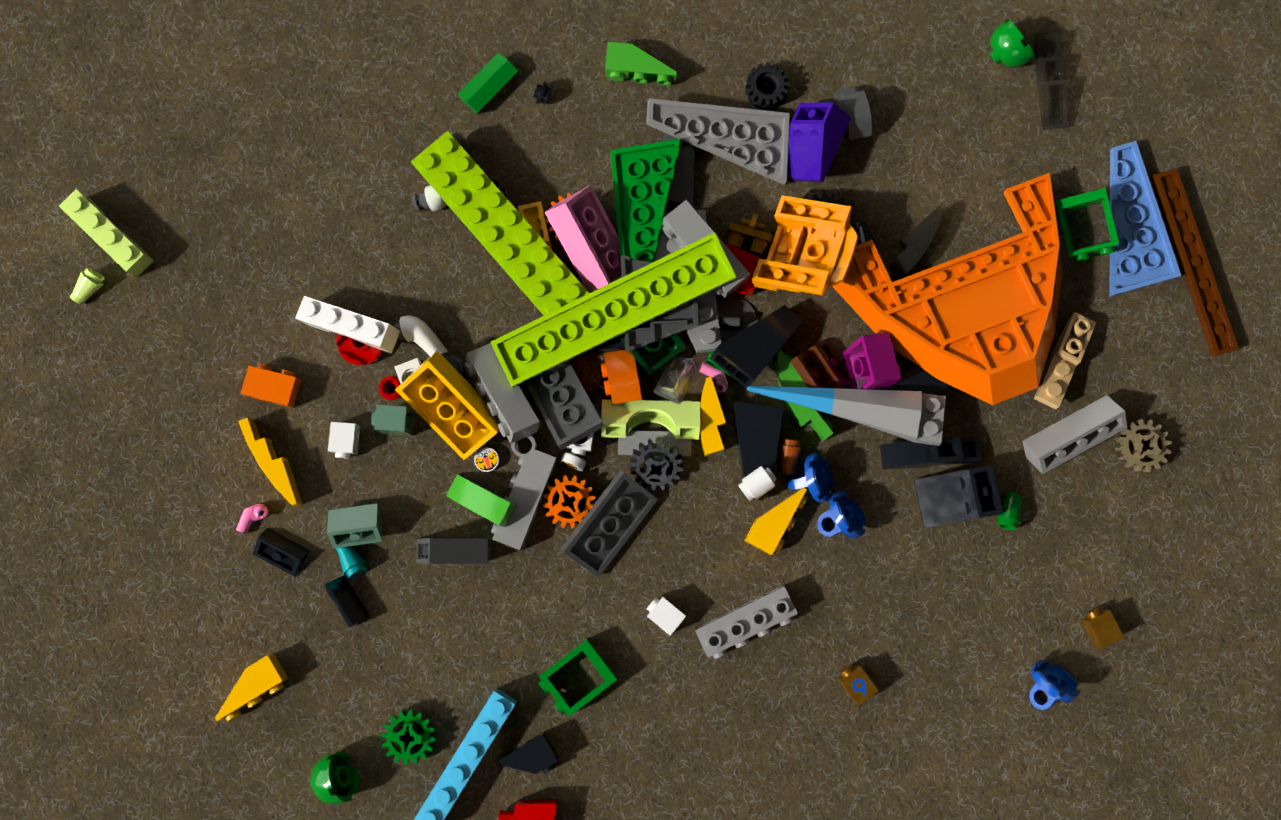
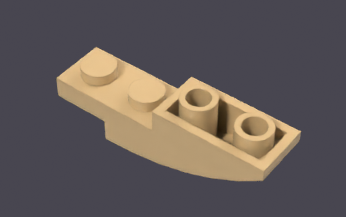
M1076 312L1071 315L1043 370L1040 384L1034 397L1035 400L1055 410L1060 407L1074 370L1082 360L1097 322Z

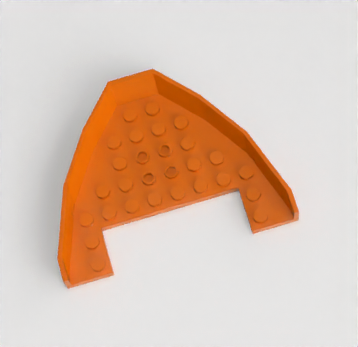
M1050 173L1007 188L1004 191V195L1023 233L894 282L891 281L873 240H869L856 245L845 280L834 285L833 288L875 334L889 333L896 352L946 384L991 405L1038 388L1055 334L1062 279L1060 244Z

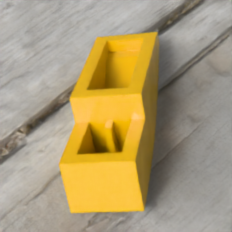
M712 377L706 378L700 400V441L704 457L724 450L717 427L725 425L726 421Z

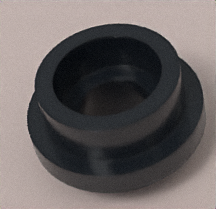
M544 81L543 85L538 84L533 97L536 98V104H546L552 89L551 86L547 85L548 82Z

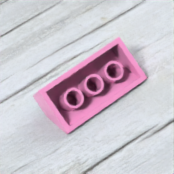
M592 185L558 202L545 212L572 265L589 293L622 278L619 238Z

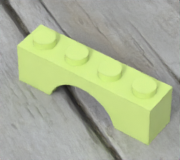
M79 190L73 191L59 205L72 220L131 275L138 277L154 261L139 245L117 228L88 196Z
M602 399L601 420L604 427L601 428V437L626 438L630 430L635 426L652 422L665 426L672 433L674 439L699 440L700 402L690 400H637L613 405L612 399Z

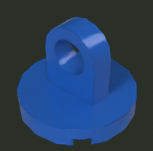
M820 453L808 455L805 460V474L786 480L788 489L795 490L808 487L812 497L817 502L829 501L833 495V492L829 493L830 488L833 487V477L828 462L825 459H821L823 455Z
M839 491L830 497V510L821 514L817 520V527L822 535L831 537L843 532L849 538L856 539L865 534L866 529L863 526L866 525L863 512L854 499L849 500L846 497L849 495L847 492ZM829 517L835 523L832 531L826 527V520Z
M1038 660L1031 669V675L1036 683L1030 690L1029 698L1032 705L1040 710L1053 707L1058 700L1066 703L1073 702L1080 693V689H1076L1078 684L1070 673L1059 665L1055 664L1054 667L1048 665L1049 661ZM1040 690L1047 694V703H1043L1039 699Z

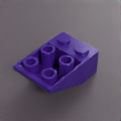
M834 102L799 103L790 123L787 165L788 180L824 181L851 119Z

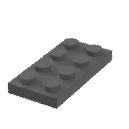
M569 360L525 381L560 450L604 427Z
M620 470L560 550L599 578L658 499Z

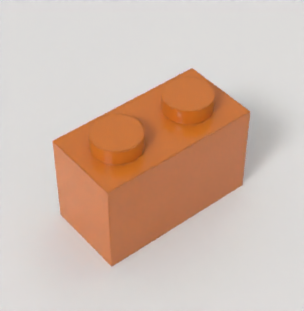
M625 350L604 353L605 363L601 364L603 378L608 377V380L604 381L606 396L611 395L612 404L642 400L635 358L629 352H625Z
M258 363L257 367L248 365L240 394L294 408L302 380L295 377L296 373L281 369V372L277 373L272 371V367Z

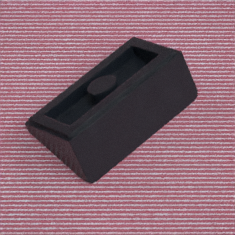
M267 528L259 535L253 555L296 577L310 550Z
M340 576L324 585V589L348 627L356 626L369 617V613L345 576Z

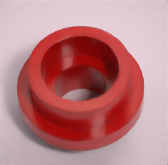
M388 376L380 382L379 393L384 399L392 401L398 399L400 395L396 390L393 393H389L387 388L391 384H394L397 388L400 385V381L397 377Z

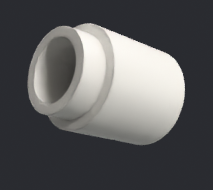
M760 466L743 478V482L738 486L749 501L754 498L757 500L775 487L773 481L776 480V477L768 467L763 469Z

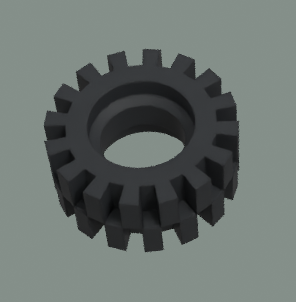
M766 63L765 66L759 64L757 69L754 67L751 70V74L749 73L747 77L745 93L748 95V101H753V106L759 105L762 110H764V107H768V110H771L773 106L777 108L781 102L783 103L789 88V82H787L788 75H784L785 70L783 68L778 70V65L774 64L773 67H770V63ZM763 79H770L775 83L776 90L772 94H763L758 89V83Z

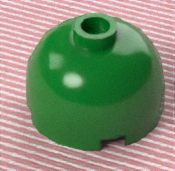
M1007 19L993 31L990 37V46L993 51L989 55L997 65L1001 62L1006 67L1017 68L1035 58L1032 48L1029 44H1026L1024 36L1011 20Z
M344 751L330 753L323 756L314 765L311 772L310 785L320 801L332 805L353 800L351 797L357 793L359 788V776L356 766L351 771L348 760L351 759V756Z

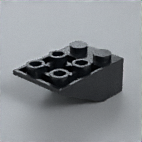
M993 465L914 480L924 528L1003 514Z

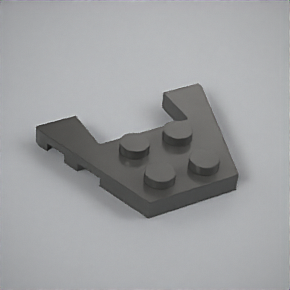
M621 255V277L650 264V262L639 261L629 256ZM697 298L650 320V328H634L624 333L625 352L633 351L698 326Z

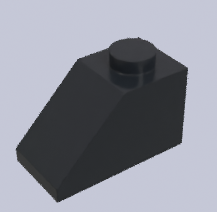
M544 731L502 756L499 762L503 766L537 774L542 771L543 774H546L557 767L555 763L559 760V756Z

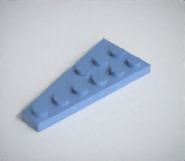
M1133 141L1113 147L1110 150V208L1119 240V248H1116L1115 252L1110 254L1109 297L1181 276L1137 142Z

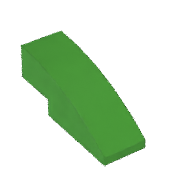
M458 474L446 494L447 497L505 528L517 506Z

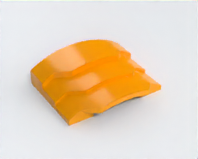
M782 195L774 215L778 228L767 259L758 260L752 277L754 286L774 291L782 289L823 296L827 288L843 282L849 270L858 241V235L850 224L851 206Z

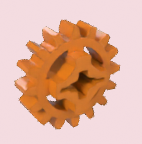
M565 475L561 483L558 479L554 480L555 487L547 486L551 492L550 494H543V497L548 499V503L543 504V508H549L550 510L546 514L547 517H555L552 522L553 524L561 521V528H565L567 523H570L573 529L575 528V522L580 523L593 505L590 504V501L596 500V497L589 496L593 489L592 487L584 488L585 480L577 483V476H574L572 481H569ZM565 486H575L580 490L575 493L569 492ZM558 491L560 495L559 501L553 506V498ZM563 492L570 498L575 497L576 500L573 502L576 512L569 506H563L566 502ZM585 498L586 505L583 512L581 513L579 510L580 501ZM563 511L570 512L573 518H563L558 514Z

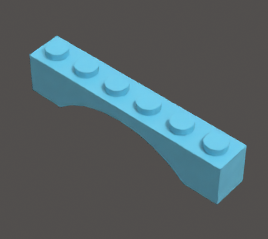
M498 688L493 691L414 820H445L484 754L518 702L517 700Z

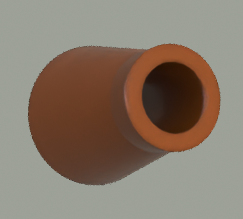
M782 438V442L779 444L781 473L795 474L803 449L801 440Z

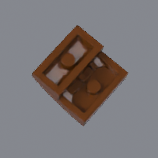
M826 339L790 361L808 388L837 389L849 381L846 369Z

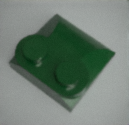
M648 321L636 328H650V322ZM623 333L619 336V338L625 346V337ZM675 334L629 353L635 358L637 369L647 377L685 349L686 346L679 336Z

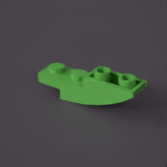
M780 350L775 355L779 387L808 388L790 362L793 357L788 352L784 354ZM785 401L791 415L800 428L808 422L822 441L833 434L831 422L825 416L821 417L815 409Z

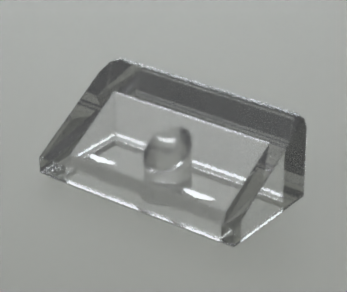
M671 358L654 389V393L676 404H681L697 374L694 359Z

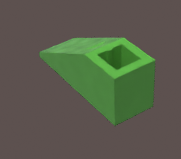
M608 42L605 74L610 80L620 82L624 79H631L640 84L654 81L663 86L676 83L677 72L635 45Z

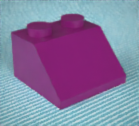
M889 333L862 335L842 353L851 389L884 390L890 388L901 379V370L895 358L894 344L890 339Z

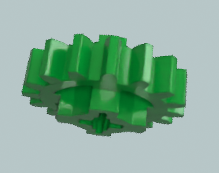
M411 708L408 715H406L405 711L401 710L399 711V718L393 714L390 717L392 723L387 722L384 724L388 732L381 734V737L387 738L382 747H389L390 750L386 755L394 754L395 763L403 759L404 765H408L410 759H412L413 763L417 764L419 756L422 759L428 757L425 750L432 751L434 749L430 742L437 740L436 736L431 735L436 726L429 727L428 723L431 721V718L429 717L424 720L422 718L423 711L415 715L414 709ZM405 721L402 730H394L398 723ZM416 722L420 724L424 732H421L419 730V728L416 726ZM408 731H410V736H414V739L408 742V738L404 737ZM394 742L398 743V745L401 747V750H399L396 747ZM424 743L419 751L413 753L415 744Z

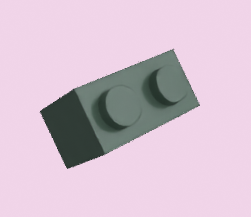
M376 405V411L372 412L371 423L375 426L374 430L383 434L413 436L415 412L404 406Z
M378 503L328 510L327 535L333 549L382 542L383 517Z

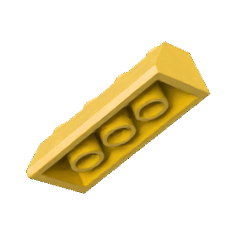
M438 350L395 389L463 460L473 454L499 431V422L495 416L492 417L490 415L486 400L479 396L478 392Z

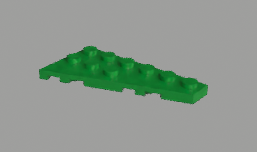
M681 138L610 150L620 259L621 255H626L639 261L655 262L663 228V218L666 215L682 145Z

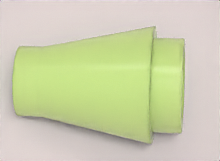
M91 268L81 271L70 298L76 303L83 305L90 296L103 286L104 277Z

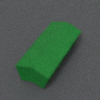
M497 53L458 93V96L464 104L477 114L518 70L508 59Z

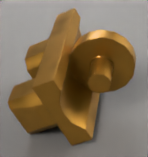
M753 214L751 220L742 218L740 225L731 222L727 233L729 235L728 244L740 249L743 239L751 241L749 253L761 257L766 246H769L772 234L762 232L765 224L756 222L758 215Z

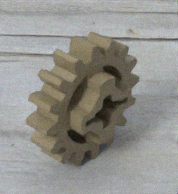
M1143 419L1136 420L1135 423H1127V429L1120 432L1123 436L1115 439V441L1120 443V446L1116 447L1115 451L1122 452L1118 459H1126V468L1134 465V472L1143 470L1145 473L1151 472V468L1153 470L1159 469V463H1167L1168 460L1164 455L1171 454L1172 451L1166 449V445L1172 444V441L1165 440L1164 437L1169 433L1160 432L1161 424L1153 426V420H1147L1144 423ZM1138 430L1147 431L1143 435H1141L1140 433H1135ZM1144 457L1151 459L1148 462L1140 461V459H1143Z

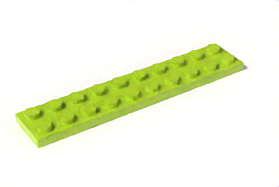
M449 131L445 132L411 161L412 165L543 316L589 294Z
M714 232L490 343L511 387H515L737 277Z

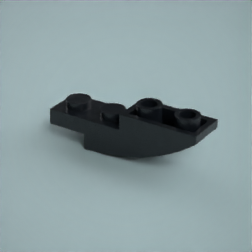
M942 437L940 446L912 441L880 445L883 470L924 468L932 465L968 464L982 461L978 437Z

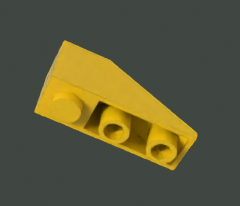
M801 488L755 519L744 541L769 555H773L774 551L778 553L785 541L782 539L785 530L790 531L795 523L796 518L793 515L796 509H802L807 500V496L804 495L807 489Z
M274 653L263 657L244 670L216 715V721L225 718L228 722L241 714L240 708L245 705L251 708L261 702L263 694L269 691L270 695L284 688L282 683L289 678Z

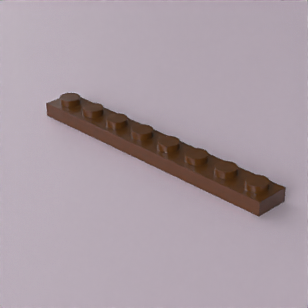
M1175 168L1154 174L1151 179L1211 356L1216 357L1239 350L1178 169Z

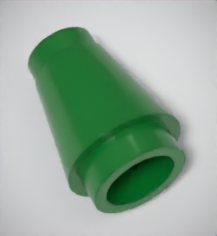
M1007 493L1002 504L1003 514L996 517L998 527L1015 531L1018 525H1021L1022 496L1020 494Z

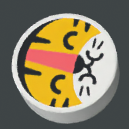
M488 447L477 451L474 457L476 467L483 472L494 471L500 461L498 453Z
M564 453L560 461L564 465L578 471H583L586 465L584 459L571 453Z

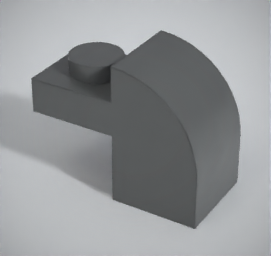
M856 86L835 91L834 100L837 106L851 117L845 131L848 140L871 136V111L864 90L859 91Z

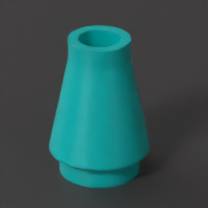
M352 546L336 548L343 573L349 579L356 578L367 570L365 566L366 561Z

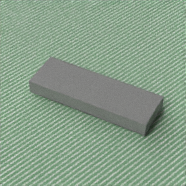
M630 431L626 438H618V455L633 456V450H639V443H643L646 446L648 445V439H651L653 443H657L658 438H661L662 444L665 445L667 441H670L671 449L677 446L678 454H682L684 457H691V439H674L670 431Z

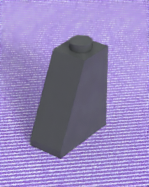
M425 538L417 539L416 563L488 564V559L491 555L488 539Z

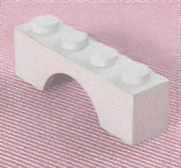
M306 296L303 297L295 318L311 327L326 332H334L389 353L393 352L400 330L388 323Z

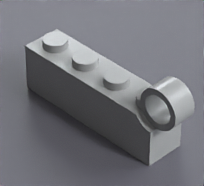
M531 435L525 437L532 442V448L528 453L521 454L517 451L516 444L518 441L511 444L514 454L520 457L518 465H521L518 475L514 474L509 484L512 491L509 498L505 496L504 499L517 506L506 528L494 523L491 529V533L494 534L492 540L518 550H522L543 494L558 460L554 456L536 450L537 443Z

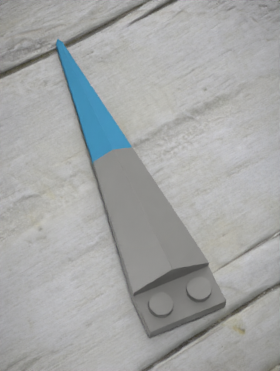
M775 386L747 387V390L750 392L838 416L915 443L940 446L942 442L946 396L925 394L922 391Z

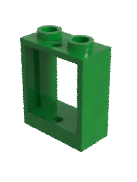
M1106 188L1056 201L1069 260L1075 259V262L1090 259L1092 254L1100 253V256L1114 253L1115 249L1119 248V240ZM1102 203L1111 241L1074 250L1065 213Z
M587 638L540 674L539 678L541 681L539 685L547 695L551 693L556 699L554 705L562 715L566 713L570 717L617 680V676ZM583 651L605 681L574 705L570 706L549 676Z

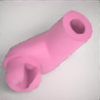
M703 361L699 372L712 377L717 393L725 392L728 388L725 372Z
M256 504L244 509L236 530L248 534L252 522L267 517V507L264 504Z

